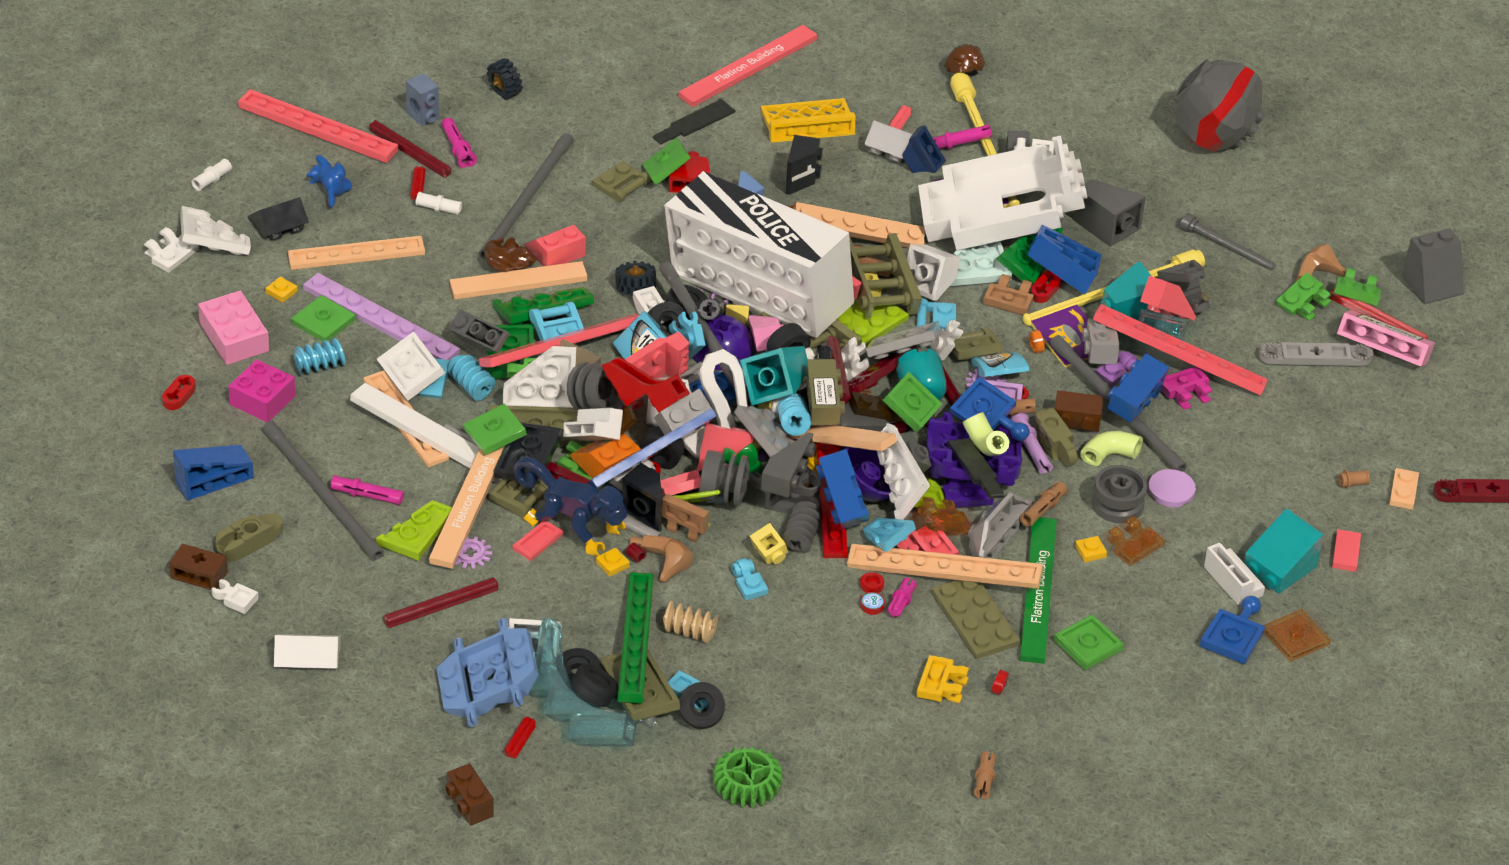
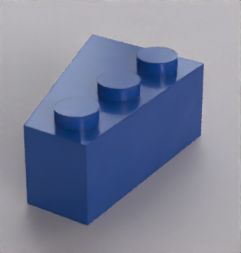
M1041 225L1028 251V256L1035 262L1040 263L1084 295L1097 275L1102 254L1044 225Z
M1147 353L1141 360L1136 359L1130 369L1131 372L1129 374L1126 372L1121 378L1120 386H1114L1110 391L1108 398L1111 400L1107 409L1131 423L1142 413L1144 406L1148 407L1151 401L1149 399L1151 397L1154 399L1158 397L1170 367Z
M242 445L173 450L176 484L187 501L254 478L253 462Z
M847 449L820 457V465H816L819 478H825L827 487L823 488L827 502L832 501L835 509L831 511L834 524H840L842 530L869 521V513L865 507Z

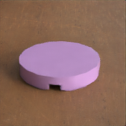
M1165 469L1156 472L1151 476L1148 483L1149 495L1157 503L1167 507H1181L1187 502L1190 503L1195 496L1196 488L1192 478L1186 473L1175 469Z

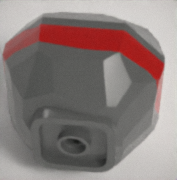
M1208 59L1204 60L1183 80L1173 98L1175 101L1174 111L1180 130L1192 143L1213 152L1234 146L1239 148L1246 140L1244 136L1252 137L1259 129L1257 124L1266 115L1261 108L1262 80L1253 70L1237 62L1219 59L1211 62Z

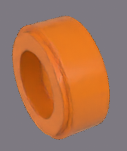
M1039 330L1031 331L1029 333V343L1034 353L1044 352L1045 345L1041 332Z

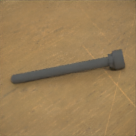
M1186 213L1182 218L1180 229L1186 232L1195 231L1269 270L1275 268L1274 262L1199 224V221L1196 220L1197 218L1192 214Z

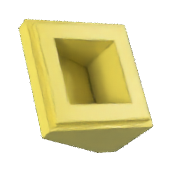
M726 305V315L740 320L748 328L749 306Z

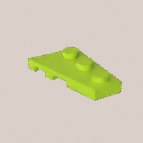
M432 500L412 513L411 518L404 523L394 525L392 531L386 535L381 534L376 537V542L381 547L419 561L442 531L452 507Z

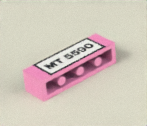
M1352 310L1344 313L1337 332L1339 335L1419 366L1428 363L1435 342Z

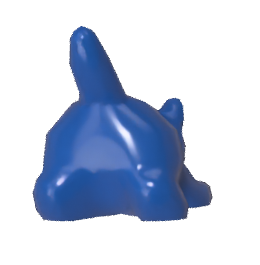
M317 155L316 161L318 165H314L306 176L311 177V184L321 182L324 185L328 194L329 207L332 208L336 202L335 196H341L345 192H349L352 189V183L345 177L346 171L340 163H336L334 167H331L332 165L323 156Z

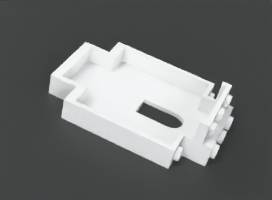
M1061 136L1052 137L1056 155H1052L1051 151L1047 152L1045 144L942 166L944 180L918 185L923 223L928 242L953 237L956 250L1037 233L1041 225L1050 229L1061 228L1060 218H1064L1063 213L1085 208L1083 199H1087L1080 159H1075L1074 151L1069 152L1067 143L1063 144ZM1033 191H1043L1046 193L1038 201L1007 208L1003 207L1002 198Z

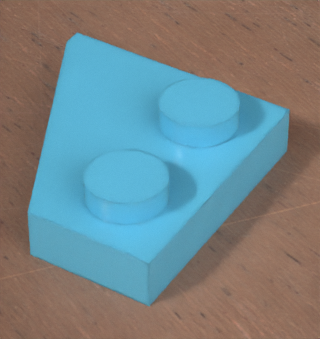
M877 518L865 527L863 531L868 540L884 552H888L899 542L906 540L916 527L912 520Z

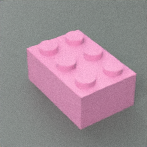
M241 290L198 304L199 323L226 365L269 351L268 331Z

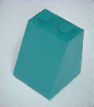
M1141 262L1135 263L1104 289L1101 305H1105L1145 324L1157 322L1159 317L1158 312L1147 309L1149 304L1140 302L1148 278L1152 276Z
M804 346L779 348L740 360L752 406L795 394L806 376L807 355Z
M1286 509L1248 549L1245 554L1244 564L1268 589H1273L1280 594L1317 567L1324 534L1289 509Z

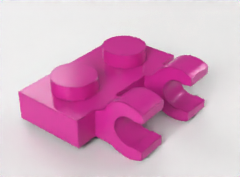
M1195 366L1166 376L1161 391L1169 399L1175 397L1180 407L1185 410L1191 408V404L1188 402V400L1192 399L1190 392L1196 391L1197 397L1201 402L1206 403L1211 401L1207 394L1211 393L1212 389L1209 386V378L1199 367Z

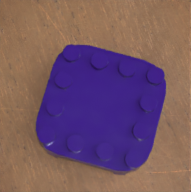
M944 412L941 418L934 419L931 417L926 444L931 462V467L929 468L930 475L934 478L947 477L959 481L971 480L953 455L952 449L947 447V441L970 438L962 423L963 421L952 420L953 414L950 412ZM999 424L994 431H1001L1008 437L1009 447L1007 451L999 456H987L980 450L978 451L996 474L997 483L1013 486L1021 472L1023 459L1021 457V441L1015 440L1011 435V431Z

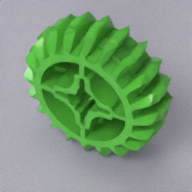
M742 745L740 750L733 747L731 753L724 752L722 758H718L713 771V783L717 793L722 794L724 801L731 798L732 806L737 801L740 802L742 809L746 803H750L751 807L754 808L756 802L761 806L764 805L765 800L771 802L774 795H778L783 779L778 759H773L772 753L765 754L763 748L755 750L754 746L751 749H746Z

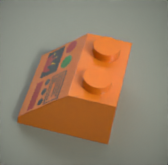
M620 434V440L594 441L571 453L570 457L593 479L640 451L641 448L626 434Z

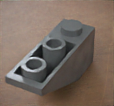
M461 309L448 327L451 332L466 343L495 353L499 352L510 335L509 332Z
M807 433L770 457L762 473V491L789 498L792 490L797 489L800 482V474L805 473L808 458H812L815 453L816 444H813V433Z

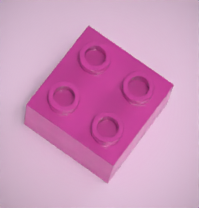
M257 359L228 386L231 406L265 422H269L296 396L294 376Z

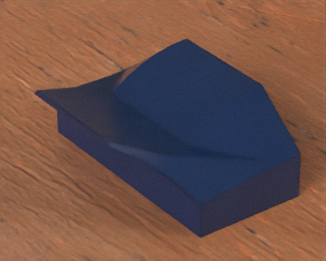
M925 125L918 127L913 133L902 154L912 173H936L946 161Z

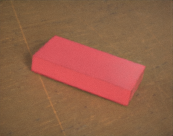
M547 520L543 521L513 545V550L532 561L563 535V531Z
M1337 529L1332 568L1356 572L1361 533Z

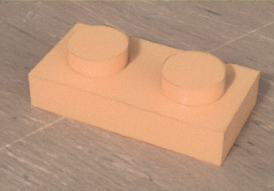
M1395 469L1389 505L1413 510L1419 472Z

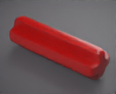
M416 166L413 171L410 192L412 200H416L418 192L423 193L426 169L423 166Z
M528 716L523 718L504 748L505 756L517 758L536 727L534 718Z

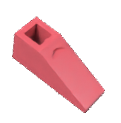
M1149 276L1140 302L1149 304L1147 309L1185 322L1186 318L1195 321L1196 315L1180 286Z

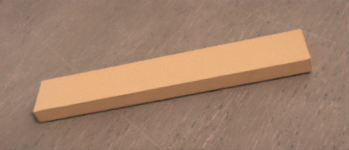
M422 236L288 251L291 270L425 255Z
M580 261L450 279V287L454 299L583 282L587 281V274L583 262Z
M384 370L363 378L364 383L413 409ZM398 428L428 468L449 460V456L446 453L438 451Z
M810 425V428L802 435L793 436L788 434L791 439H799L807 433H813V442L875 451H884L897 442L896 434L836 425Z

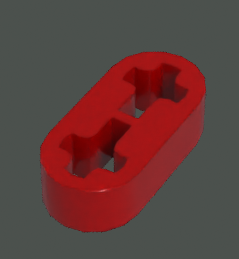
M1051 271L1044 272L1031 287L1030 294L1034 295L1033 301L1037 303L1049 301L1060 288L1062 279Z
M181 375L171 383L162 395L164 408L177 410L187 402L196 390L194 377Z

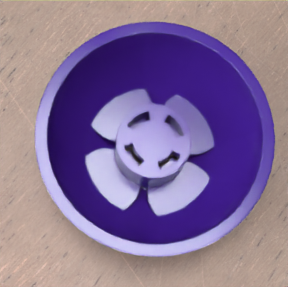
M721 315L717 319H705L721 347L734 355L738 362L754 355L755 344L753 336L747 326L740 320L727 315ZM706 343L692 357L696 363H703L705 356L711 353ZM719 364L715 366L714 370L722 371Z
M845 446L844 450L847 449L863 500L877 502L889 499L891 489L890 485L885 482V467L880 464L877 451Z

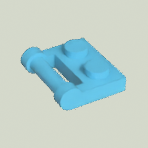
M922 298L917 314L916 327L926 324V312H933V322L939 321L941 329H946L951 320L956 321V304L928 302Z
M572 301L566 302L563 306L543 310L536 308L529 311L530 321L534 323L540 341L584 328L576 306ZM565 314L569 316L567 318L547 322L543 321V319Z

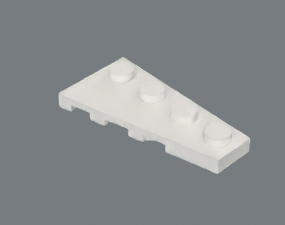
M887 423L881 432L896 434L897 442L884 451H877L880 464L885 467V482L890 485L891 493H889V497L896 507L894 511L895 519L904 520L930 487V484L896 427Z

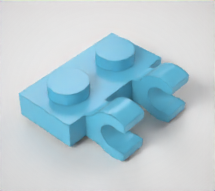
M682 312L678 316L681 329L677 327L676 321H672L669 324V330L671 334L680 332L689 341L688 359L690 360L705 346L702 326L697 322V313L692 312L689 315L690 320H688L685 312Z

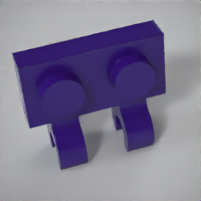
M954 478L945 480L946 484L942 487V493L948 505L946 509L993 505L994 499H989L984 490H982V487L979 484L975 485L972 480H969V483H959Z

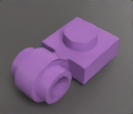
M1122 351L1118 355L1117 364H1104L1096 369L1095 373L1112 387L1120 382L1126 372H1131L1130 369L1137 357L1129 351Z

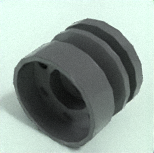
M585 362L573 367L567 380V396L574 409L614 408L621 410L625 403L619 398L617 390L606 377L605 371L602 368L604 364Z
M708 450L703 464L699 493L719 490L724 492V503L727 504L730 502L731 495L734 494V505L740 506L749 484V457L742 455L738 466L737 454H733L729 464H726L724 452ZM719 495L703 497L700 499L716 501Z

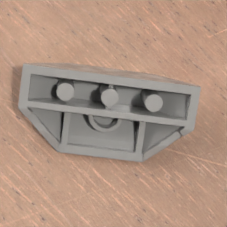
M1009 492L997 501L989 511L985 510L980 521L977 524H973L968 532V537H970L969 548L972 557L993 559L1023 525L1020 516L1031 507L1032 501Z

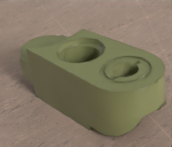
M1049 407L1036 412V421L1033 428L1037 431L1039 444L1053 461L1060 459L1065 466L1076 464L1078 456L1072 444L1074 435L1056 410Z
M266 513L259 517L252 514L231 523L230 526L218 532L216 553L227 556V562H234L275 541V537L280 535L283 530L282 517L275 513Z

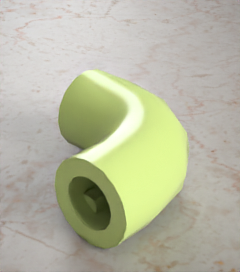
M984 412L962 422L974 445L985 455L999 456L1007 451L1009 447L1008 437L1001 431H993Z
M1106 431L1096 435L1086 443L1081 450V458L1084 462L1094 466H1099L1105 457L1111 454H1120L1135 459L1141 450L1143 438L1123 431Z

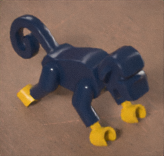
M528 456L520 458L515 463L514 475L520 485L525 488H533L538 483L540 477L548 487L543 494L545 498L543 509L536 511L532 508L523 517L529 525L534 526L538 521L543 522L554 518L560 511L572 517V529L582 543L587 544L586 553L592 556H599L597 549L600 551L605 550V545L602 542H594L591 539L593 536L586 528V524L595 516L602 523L605 524L607 522L606 530L610 534L620 535L617 528L625 530L623 520L628 514L623 503V496L615 487L606 486L599 491L589 484L573 482L562 477L556 480L544 464ZM524 467H527L530 470L527 473H525Z

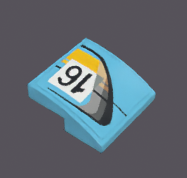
M644 310L613 344L622 357L626 359L654 340L666 338L667 336L661 331L656 321Z
M1018 352L971 358L972 366L978 367L979 376L981 377L1029 371L1026 360Z

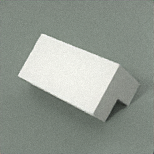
M614 408L578 410L577 422H564L563 437L584 441L620 440L623 410Z
M1221 543L1207 547L1205 569L1238 606L1242 605L1243 599L1247 596L1259 598L1264 595L1265 586L1231 548L1226 550Z
M275 635L274 667L338 668L340 636Z

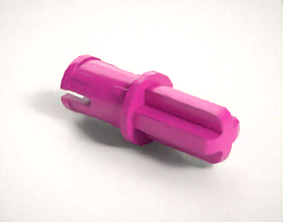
M904 578L899 589L894 591L892 595L893 600L887 609L891 617H899L905 606L910 604L911 595L917 588L915 580H912L910 585H907L910 578Z

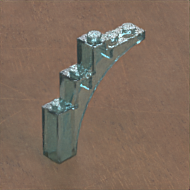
M542 618L541 627L538 630V647L535 652L539 675L528 695L536 698H547L544 703L545 715L554 721L570 722L567 728L568 739L579 746H634L637 721L627 714L611 713L592 707L571 688V681L563 663L561 647L562 625L552 618Z

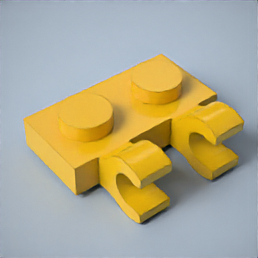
M929 655L917 689V697L939 702L945 697L948 701L960 703L962 699V685L967 684L969 668L954 666V660ZM949 679H951L954 682V684L948 683Z

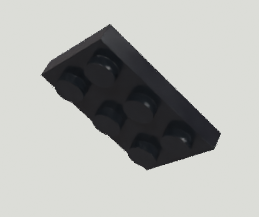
M521 423L527 435L505 445L494 469L495 478L517 481L514 475V465L520 458L525 456L537 459L548 468L562 437V429ZM524 467L525 473H527L530 469Z

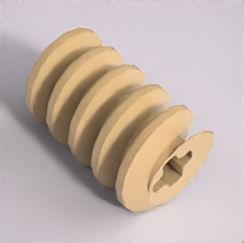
M671 600L666 608L663 623L665 630L669 633L674 630L675 634L680 635L683 633L687 638L693 635L695 640H699L702 637L703 642L708 643L716 632L718 614L714 619H711V612L707 611L705 616L702 617V610L700 608L697 609L695 614H692V606H688L687 610L683 611L682 603L674 609V601Z

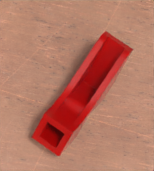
M621 357L602 365L606 377L612 382L619 398L626 406L648 395L652 406L659 413L690 394L678 374L666 380L654 379Z

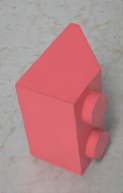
M575 225L524 244L543 267L569 263L586 256V237Z

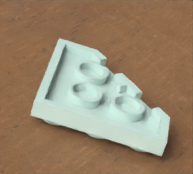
M1001 241L955 251L953 255L961 257L956 279L950 286L999 282L1002 274L1012 277L1011 271L996 260L1004 252Z

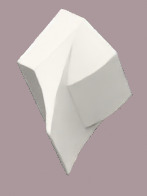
M654 286L633 292V300L639 314L644 310L648 313L654 306L666 302L661 298ZM663 317L661 323H664L671 319L669 317Z

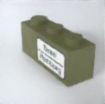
M807 359L806 383L811 425H839L840 415L845 413L844 401H840L843 398V387L838 385L841 382V370L836 369L835 359Z

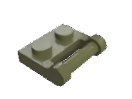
M622 161L593 179L592 186L620 203L625 199V196L640 186L648 185L651 182V178L648 173H641Z
M984 327L980 331L964 333L960 338L955 339V347L952 350L958 360H969L972 357L1002 352V344L989 327Z
M503 479L489 493V500L512 511L523 519L528 514V510L543 496L548 487L541 481L540 484L534 486L537 489L520 503L518 500L530 488L523 487L518 481Z

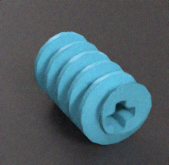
M336 338L331 339L330 343L324 340L322 345L315 342L313 348L309 344L304 346V350L300 346L295 348L294 361L299 376H301L303 368L307 374H310L312 366L316 372H319L320 364L323 365L325 370H328L329 362L332 363L334 368L337 367L338 360L341 361L343 366L346 365L343 348Z
M457 355L448 364L447 372L475 401L485 399L496 385L495 378L488 371H485L484 367L480 366L479 362L471 355Z
M797 393L782 397L778 402L777 412L783 429L793 436L806 433L811 425V417L804 398Z

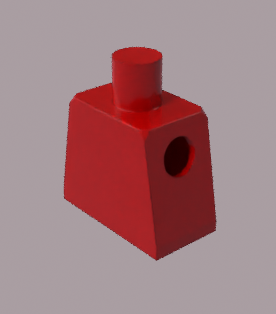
M696 151L688 152L690 159L670 174L669 192L679 193L703 171L711 174L708 158L700 157Z

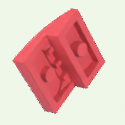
M708 423L705 426L697 470L702 471L708 450L723 452L727 447L738 454L746 445L754 444V436L747 430L735 427L729 429Z
M694 470L661 480L663 498L666 494L675 495L699 488L701 481L699 471Z
M935 521L917 531L914 530L908 535L906 540L896 545L898 549L960 555L959 551Z

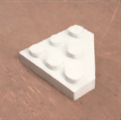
M182 206L180 212L182 242H186V244L191 246H207L215 251L227 250L235 255H249L251 248L250 237L245 234L237 235L233 232V227L221 220L213 221L210 218V214L204 210Z
M552 346L504 383L503 404L505 403L506 406L573 408L567 396V380L576 364V347Z

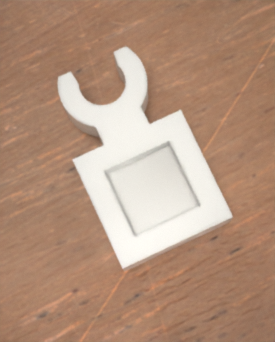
M951 320L946 329L942 328L933 344L930 345L931 349L939 354L941 360H945L955 347L954 340L960 338L963 334V330L957 328L960 323L955 320Z
M223 579L219 580V588L221 590L212 588V596L215 599H224L225 606L243 614L259 599L257 591L239 583L231 587L229 582Z

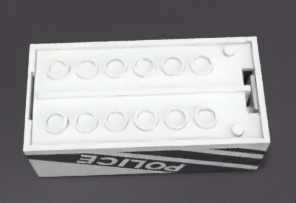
M704 171L664 205L671 263L679 277L742 306H749V309L758 313L764 311L770 317H777L779 322L783 324L796 323L808 335L815 338L824 332L854 303L849 232Z

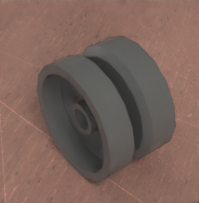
M1111 465L1103 468L1097 473L1092 497L1093 510L1099 517L1113 523H1129L1136 520L1142 515L1147 492L1146 478L1138 470L1125 465Z

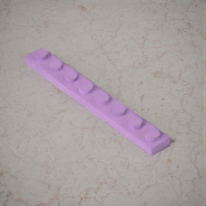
M317 273L303 284L305 291L316 297L325 296L356 314L357 319L398 341L415 332L435 359L451 361L452 358L460 354V348L320 273Z

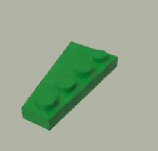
M1056 228L1052 230L1061 234L1063 228ZM1037 233L1022 236L996 258L997 261L1021 281H1030L1032 284L1035 283L1043 268L1040 263L1035 262L1028 256L1030 245Z
M585 287L555 291L554 296L543 293L534 294L533 299H522L521 296L511 297V302L501 303L500 299L492 300V304L496 312L507 322L513 325H520L524 321L530 320L529 311L531 309L543 310L563 306L566 302L571 301L574 302L576 309H582L586 305L594 304V295Z

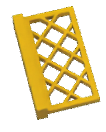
M844 98L761 106V112L769 130L771 143L793 141L794 135L815 138L855 135L856 116L854 112H850ZM841 105L840 108H835L832 106ZM817 107V108H819V110H814V109H811V108ZM796 109V110H799V111H798V112H793V111H790V110ZM770 111H776V112H778V113H777V114H772V113H769V112H770Z

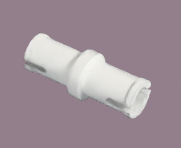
M222 159L214 166L207 167L202 174L193 178L191 181L192 186L195 190L201 191L212 182H218L221 176L232 170L231 163L227 159Z
M418 192L416 198V206L431 208L435 212L444 211L459 215L462 209L461 201L446 199L443 195L433 196Z

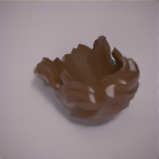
M963 44L951 51L944 67L947 68L949 73L952 72L954 74L972 72L974 69L981 72L985 61L979 47L972 44Z
M503 237L497 240H490L484 248L487 264L496 271L520 270L534 264L536 261V257L531 255L526 247L519 246L515 242V238L512 237L507 239L503 246H501L504 242Z

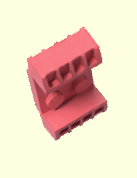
M677 332L666 338L654 340L625 360L654 379L662 378L664 374L668 377L676 374L680 376L688 370L689 341L680 332ZM643 398L628 406L624 405L622 409L630 413L643 406Z

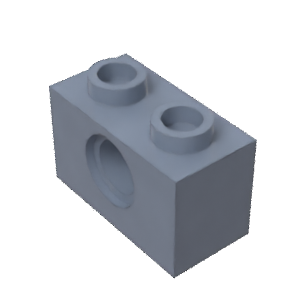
M424 73L406 81L407 114L421 126L434 123L439 119V86Z

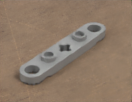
M1267 342L1261 345L1259 358L1267 364L1366 366L1372 362L1373 350L1369 346L1367 347V345L1363 346V344L1281 342V344H1272L1270 342L1269 344ZM1267 352H1273L1275 354H1273V356L1272 354L1271 356H1269V354L1267 355ZM1361 353V354H1364V355H1366V356H1364V358H1363V356L1360 357V355L1358 356V354Z

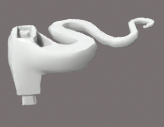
M721 349L705 356L699 369L701 386L717 415L718 426L731 429L735 427V421L729 404L715 380L713 372L716 365L722 362L729 366L733 375L737 405L746 407L748 405L743 370L734 355ZM663 377V378H657V379H658V380H666V379H668V378H670V377ZM681 378V380L683 381L686 388L691 394L692 392L689 387L688 380ZM648 397L646 424L656 427L659 425L654 417L658 414V411L652 406ZM781 398L774 399L771 411L775 414L777 422V405ZM704 426L683 438L685 448L696 458L700 457L705 431Z

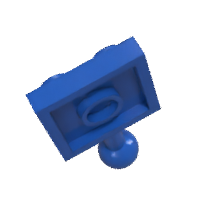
M980 376L950 407V413L962 421L984 412L993 431L1001 424L1011 431L1012 437L1017 441L1026 440L1030 433L1029 427L1025 423H1015L1006 417L1016 407V400Z
M1247 596L1243 599L1241 605L1242 612L1239 616L1219 609L1201 638L1200 647L1246 664L1265 630V626L1248 620L1251 615L1257 614L1261 609V602L1256 596Z

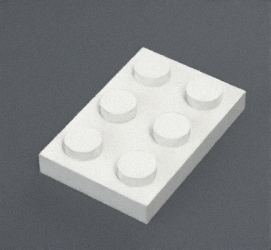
M415 332L409 334L377 358L378 362L407 400H410L445 374L444 370Z

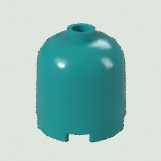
M929 348L927 351L917 352V349H913L904 353L898 359L899 364L896 368L899 381L910 372L940 401L946 393V379L939 354Z

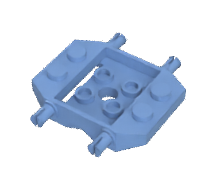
M501 618V620L497 621L499 633L465 648L462 638L454 639L455 651L437 667L444 710L448 714L466 717L468 726L474 727V724L477 725V717L488 713L498 704L513 702V705L516 707H520V704L522 706L524 704L523 697L529 694L539 675L530 632L527 628H509L506 618ZM465 668H468L474 699L472 702H470ZM492 674H494V678H492L491 680H488V678H489Z

